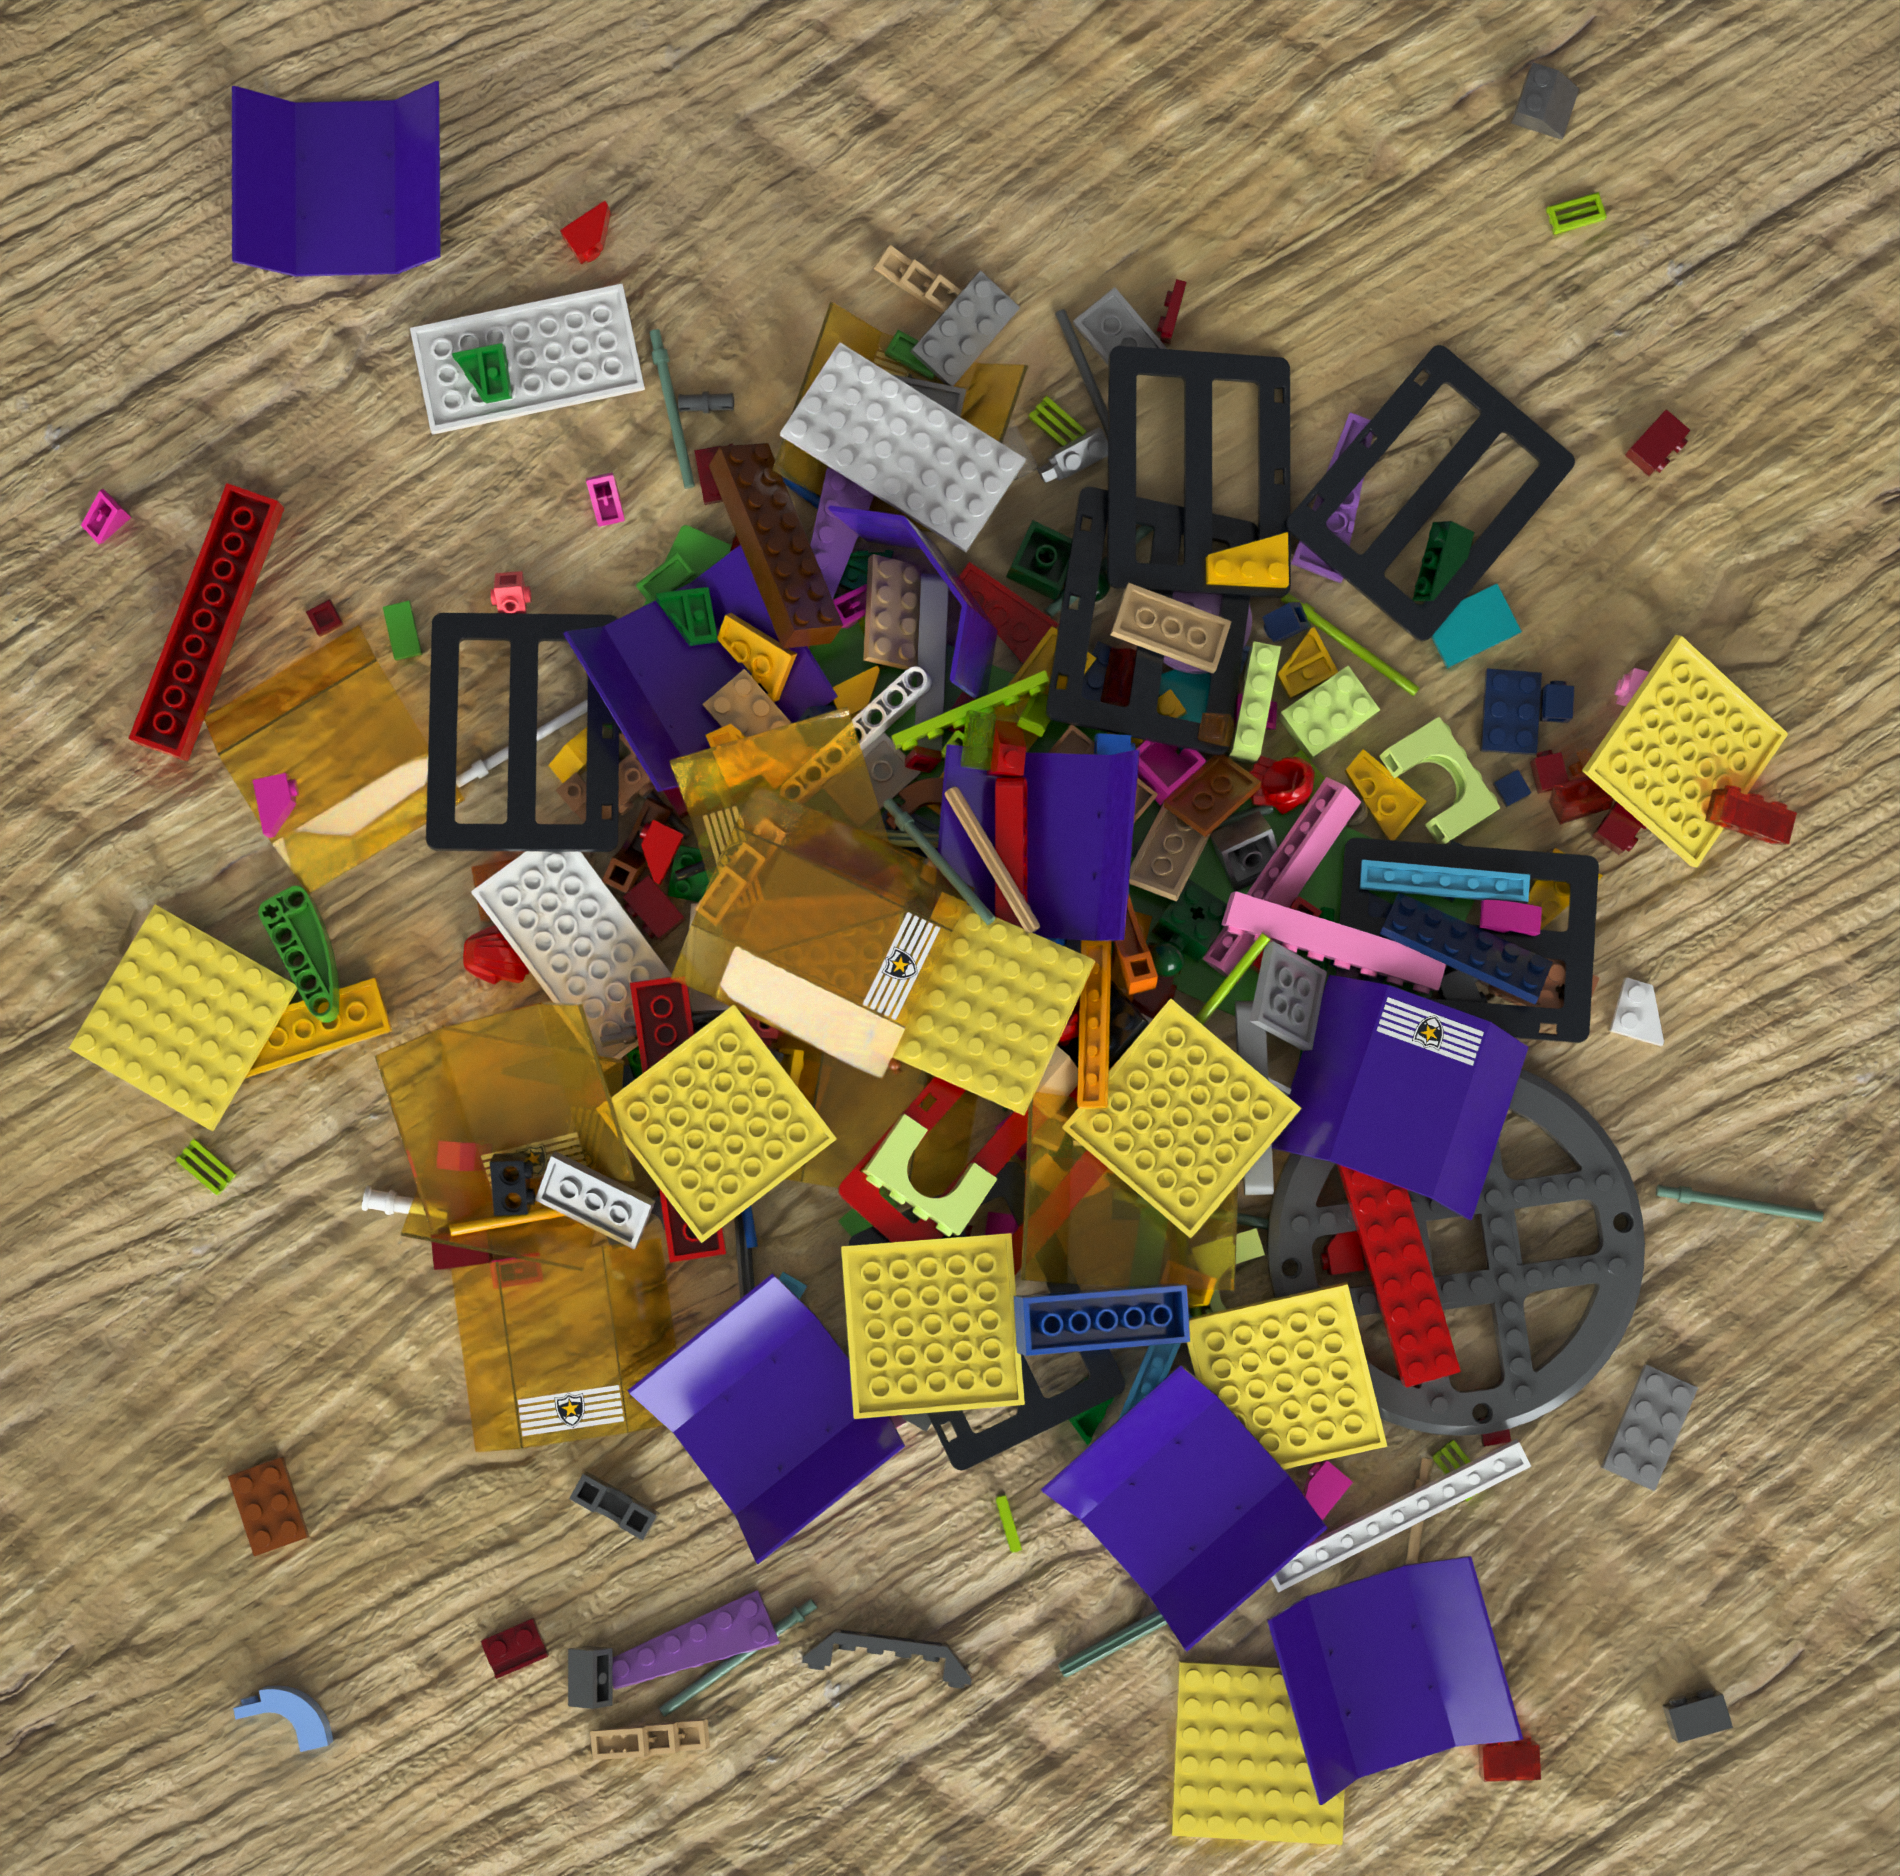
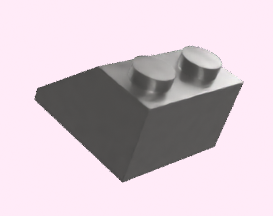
M1533 62L1526 76L1511 124L1562 140L1579 88L1559 70Z
M1260 811L1218 829L1210 835L1216 855L1234 892L1253 884L1278 849L1272 828Z

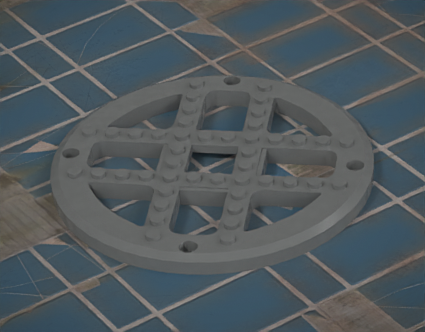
M1521 1069L1508 1110L1526 1118L1555 1140L1575 1163L1577 1171L1513 1180L1504 1173L1498 1139L1474 1215H1480L1487 1269L1434 1276L1426 1221L1460 1217L1461 1215L1427 1196L1408 1190L1442 1309L1491 1303L1501 1370L1500 1379L1492 1387L1467 1391H1456L1451 1386L1449 1376L1418 1384L1417 1387L1411 1386L1406 1388L1402 1385L1401 1381L1385 1374L1367 1361L1380 1418L1387 1422L1431 1434L1463 1436L1492 1433L1533 1421L1572 1398L1596 1376L1622 1340L1633 1316L1640 1294L1644 1271L1645 1238L1639 1199L1629 1170L1605 1130L1585 1108L1549 1081ZM1289 1153L1279 1174L1269 1211L1266 1244L1268 1271L1274 1298L1321 1288L1317 1284L1312 1255L1314 1241L1323 1235L1357 1231L1349 1203L1322 1207L1316 1206L1321 1189L1335 1165L1333 1162ZM1576 1200H1586L1593 1206L1599 1238L1598 1246L1593 1253L1522 1264L1514 1209ZM1618 1214L1623 1215L1627 1221L1625 1228L1622 1230L1615 1229L1613 1225V1219ZM1286 1260H1293L1297 1264V1271L1294 1275L1287 1276L1283 1273L1282 1265ZM1594 1283L1595 1288L1589 1303L1571 1335L1558 1350L1533 1370L1524 1314L1525 1298L1530 1293ZM1373 1284L1349 1288L1356 1316L1381 1313ZM1478 1404H1483L1487 1410L1485 1419L1481 1421L1476 1420L1472 1415L1473 1408Z

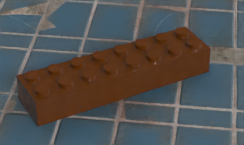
M769 444L720 446L709 468L782 649L831 644L842 628L843 623Z

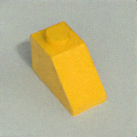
M878 665L832 687L838 696L833 700V703L844 723L850 722L871 703L880 678Z
M587 727L566 743L548 765L562 783L575 772L582 775L587 771Z

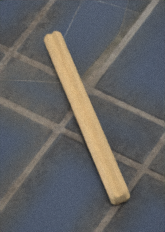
M956 786L948 789L945 792L946 799L1025 932L1033 933L1040 928L1039 922L960 789Z

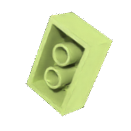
M1346 666L1283 710L1278 719L1300 750L1312 761L1375 717L1380 709L1351 668Z

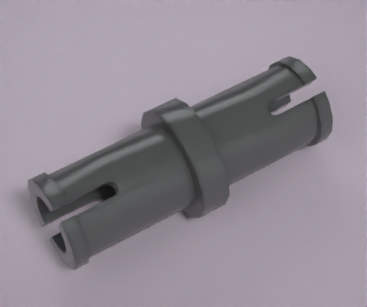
M703 391L702 394H679V412L703 411V413H710L712 410L734 411V394H710L709 391Z

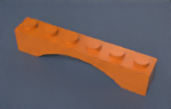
M1129 895L1127 900L1124 940L1113 941L1128 994L1132 995L1156 989L1158 976Z

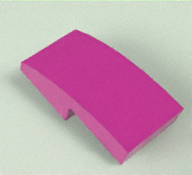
M1482 900L1480 928L1501 933L1514 931L1536 936L1540 934L1542 907L1510 901Z

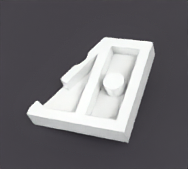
M1627 977L1624 978L1609 1031L1663 1046L1664 1039L1653 985Z

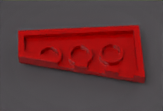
M971 562L967 564L960 574L961 580L997 628V635L1022 664L1026 662L1052 626L1057 629L1059 623Z

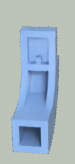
M281 1685L266 1686L259 1690L260 1700H258V1695L241 1699V1704L233 1708L235 1719L269 1712L284 1716L295 1728L300 1752L328 1746L333 1742L330 1723L323 1709L312 1697L301 1690Z

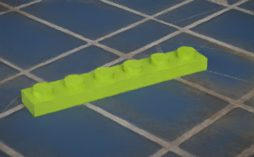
M1044 670L891 735L892 742L896 750L902 748L903 751L917 746V741L928 737L929 740L943 735V730L953 726L954 729H958L969 724L968 719L977 715L980 718L987 717L995 712L994 708L1004 704L1005 707L1015 705L1021 701L1019 697L1029 693L1031 697L1046 691L1045 686L1049 685L1047 673Z

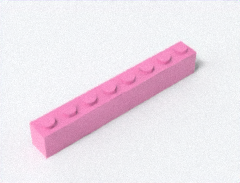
M1326 777L1246 895L1289 908L1361 801L1345 785ZM1224 926L1203 957V960L1219 974L1227 977L1253 945L1255 935L1244 933V936L1235 935L1227 932L1228 927Z
M1237 891L1230 894L1221 924L1228 927L1227 932L1235 935L1244 936V933L1255 935V941L1263 932L1271 938L1269 942L1280 943L1281 946L1294 953H1297L1298 949L1308 952L1307 957L1323 961L1325 957L1334 960V966L1350 970V966L1361 969L1360 974L1376 978L1377 974L1387 977L1386 982L1398 986H1403V982L1414 985V991L1428 995L1430 991H1439L1446 964L1398 942Z

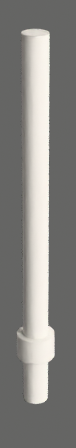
M587 699L537 729V741L586 713ZM508 746L484 761L478 760L471 765L472 768L456 777L458 787H462L477 777L479 779L489 774L488 770L507 760Z

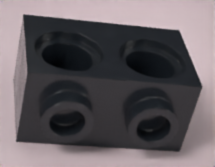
M528 1153L494 1154L490 1161L494 1216L528 1215L531 1206L535 1205L536 1201L535 1189L530 1188V1178H533V1162L528 1161ZM506 1167H516L519 1171V1174H509L506 1170ZM508 1194H518L521 1197V1201H512Z

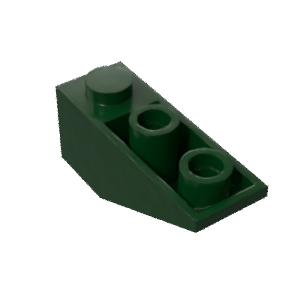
M1453 521L1432 523L1412 600L1434 601L1468 559L1475 532Z

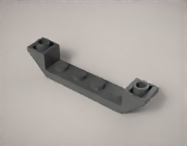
M835 1629L805 1652L802 1663H808V1668L824 1670L825 1666H831L834 1644H839V1649L855 1651L856 1647L867 1648V1653L882 1655L884 1650L894 1651L895 1656L901 1658H911L912 1654L923 1655V1660L939 1662L940 1658H945L943 1681L948 1682L949 1687L965 1688V1684L971 1685L972 1675L947 1643Z

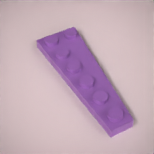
M1351 412L1349 413L1327 471L1371 420ZM1369 432L1361 444L1369 448L1373 434ZM1364 477L1326 521V527L1348 546H1350ZM1318 495L1312 507L1314 511L1324 501ZM1299 541L1291 561L1292 565L1338 583L1342 582L1343 577Z
M827 468L810 546L833 599L858 534L829 511L827 507L832 505L868 511L874 495L834 469Z
M756 1590L613 1657V1688L620 1689L652 1680L659 1676L670 1675L680 1670L691 1667L695 1668L705 1663L727 1659L730 1656L752 1652L781 1643L760 1592Z

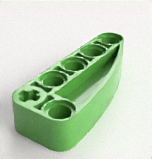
M291 886L265 900L260 905L258 914L308 1010L319 1021L328 1023L336 1019L339 1014V981L333 948L322 916L313 898L304 888ZM304 896V900L300 905L293 906V902L297 897ZM277 911L275 912L277 916L272 919L271 913ZM285 933H292L291 939L288 942L281 943V938ZM304 956V961L301 965H293L295 958ZM311 979H316L315 987L307 990V982ZM324 1002H329L327 1011L318 1013L319 1006Z

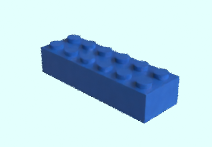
M1171 1283L1014 1296L1017 1353L1025 1356L1190 1342L1187 1285Z

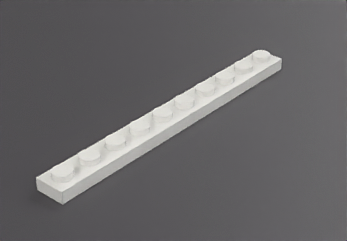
M1516 1439L1315 1539L1277 1572L1271 1580L1277 1591L1280 1592L1531 1467L1519 1441Z

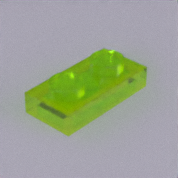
M972 710L966 712L961 767L985 771L991 769L996 714Z

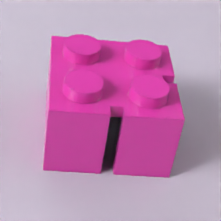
M1148 740L1136 749L1140 750L1138 778L1158 794L1154 800L1159 805L1163 804L1168 796L1204 765L1206 760L1198 751L1184 748L1178 755L1175 751L1179 747Z

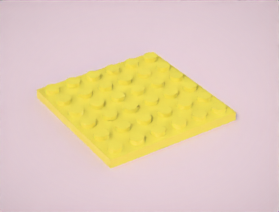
M1675 635L1582 771L1692 867H1698L1788 733L1685 638Z
M941 894L928 921L933 926L915 961L916 966L935 927H940V930L896 1020L891 1018L896 1009V1006H894L889 1017L884 1015L870 1047L1003 1107L1025 1115L1095 964V960L1032 932L1026 933L1024 929L997 917L993 923L987 925L971 906ZM908 978V979L906 980V982H905V984H904V986H903V988H902V990H901V992H900V994H899V1001H900V999H901V997H902V995H903V992H904V990H905V988H906V986H907V984H908L910 978Z
M155 904L69 1049L207 1129L214 1131L295 995L297 987L289 980Z
M1170 999L1108 1072V1108H1078L1062 1128L1189 1238H1192L1302 1108L1174 1000Z
M734 1004L598 1107L701 1243L837 1139Z
M1011 1233L841 1246L854 1419L1025 1405L1021 1354L1017 1353L1014 1311L1016 1287Z
M1347 1282L1189 1318L1190 1342H1187L1195 1377L1224 1402L1283 1469L1387 1447Z
M1179 1661L1172 1836L1342 1845L1345 1789L1325 1804L1319 1805L1280 1667Z

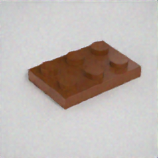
M1224 754L1214 755L1164 800V808L1206 838L1261 788V781Z
M283 1457L228 1476L254 1557L310 1537Z

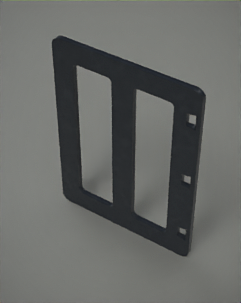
M1437 345L1428 352L1288 517L1286 528L1295 538L1413 638L1423 642L1433 636L1575 465V458L1566 448L1448 348ZM1424 370L1429 375V378L1420 386L1414 379ZM1448 384L1479 411V417L1363 554L1356 553L1326 527V521L1441 385ZM1371 432L1377 439L1367 448L1361 442ZM1501 433L1507 434L1538 461V467L1470 548L1468 559L1434 601H1425L1422 605L1416 604L1385 577V570ZM1318 494L1324 501L1314 511L1307 505Z
M1131 346L1114 347L1109 353L1108 583L1116 589H1125L1127 584L1131 583L1150 591L1266 598L1285 597L1291 589V533L1286 528V521L1290 516V365L1288 361L1282 357ZM1138 375L1181 378L1184 381L1183 565L1139 563L1136 560V393ZM1214 380L1255 383L1258 386V540L1288 532L1289 586L1286 588L1206 584V557L1212 554V382ZM1274 389H1283V404L1274 402ZM1275 470H1283V485L1275 484Z
M1090 486L1083 488L1079 494L1046 703L1047 716L1053 721L1119 735H1131L1133 738L1214 755L1224 754L1229 749L1250 602L1249 596L1222 595L1219 617L1232 622L1217 669L1214 674L1211 673L1204 723L1164 716L1157 712L1164 655L1138 645L1127 707L1088 700L1082 697L1083 678L1108 520V490ZM1136 497V524L1151 527L1154 531L1149 563L1177 565L1181 536L1184 535V507ZM1212 513V541L1225 543L1228 549L1258 541V527L1253 522ZM1083 517L1091 519L1090 532L1081 531ZM1152 591L1168 598H1173V592ZM1071 595L1079 597L1078 610L1069 609ZM1058 675L1067 677L1065 690L1056 689Z
M438 613L433 617L426 843L430 849L434 851L610 852L617 847L619 817V726L589 676L587 694L586 821L583 824H538L536 822L539 643L542 641H567L563 634L566 631L602 627L617 620V617L602 614ZM464 640L508 641L511 644L507 821L503 824H460L455 821L460 643ZM603 725H612V739L602 738ZM612 805L611 820L602 819V806Z
M1352 838L1347 841L1344 848L1339 924L1386 939L1389 938L1380 935V932L1387 918L1372 917L1368 914L1369 890L1359 889L1362 860L1530 875V880L1568 883L1570 886L1567 931L1540 930V934L1531 936L1514 931L1501 933L1480 928V925H1473L1546 959L1562 960L1565 963L1562 1008L1426 999L1490 1021L1518 1039L1581 1043L1588 1038L1590 1032L1599 864L1594 857L1589 855L1368 838ZM1336 966V976L1363 980L1360 968L1350 966V970ZM1540 1024L1556 1025L1557 1034L1539 1033Z
M1007 1162L995 1176L997 1180L980 1206L998 1197H1003L1019 1227L1039 1203L1021 1166L1016 1162ZM914 1207L901 1212L911 1223H916L920 1219V1217L912 1212ZM872 1226L853 1235L849 1240L848 1246L891 1242ZM963 1230L962 1233L958 1236H954L953 1234H951L950 1237L943 1235L941 1239L967 1236ZM1052 1232L1032 1255L1049 1292L1081 1291ZM1110 1349L1078 1351L1089 1372V1378L1051 1398L1043 1396L1024 1355L1021 1354L1025 1405H1016V1415L979 1433L972 1431L962 1410L927 1413L951 1465L957 1470H966L1121 1394L1125 1389V1380ZM948 1422L951 1423L957 1436L950 1440V1442L941 1425Z

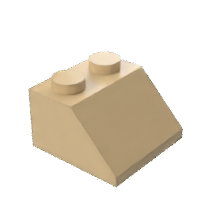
M1056 1046L1030 1102L1046 1119H1049L1078 1085V1068L1060 1047Z

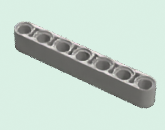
M921 574L917 667L922 668L930 675L932 686L916 702L915 725L944 713L949 587L940 574ZM922 674L917 675V687L923 683ZM943 735L929 740L928 737L917 741V746L941 751Z
M1254 1000L1235 1001L1237 1054L1268 1080L1266 1030L1250 1022ZM1272 1144L1243 1177L1244 1195H1270L1274 1193Z

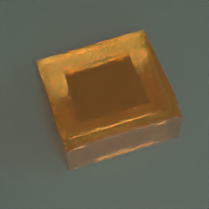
M1203 713L1198 739L1230 747L1234 720L1230 714Z

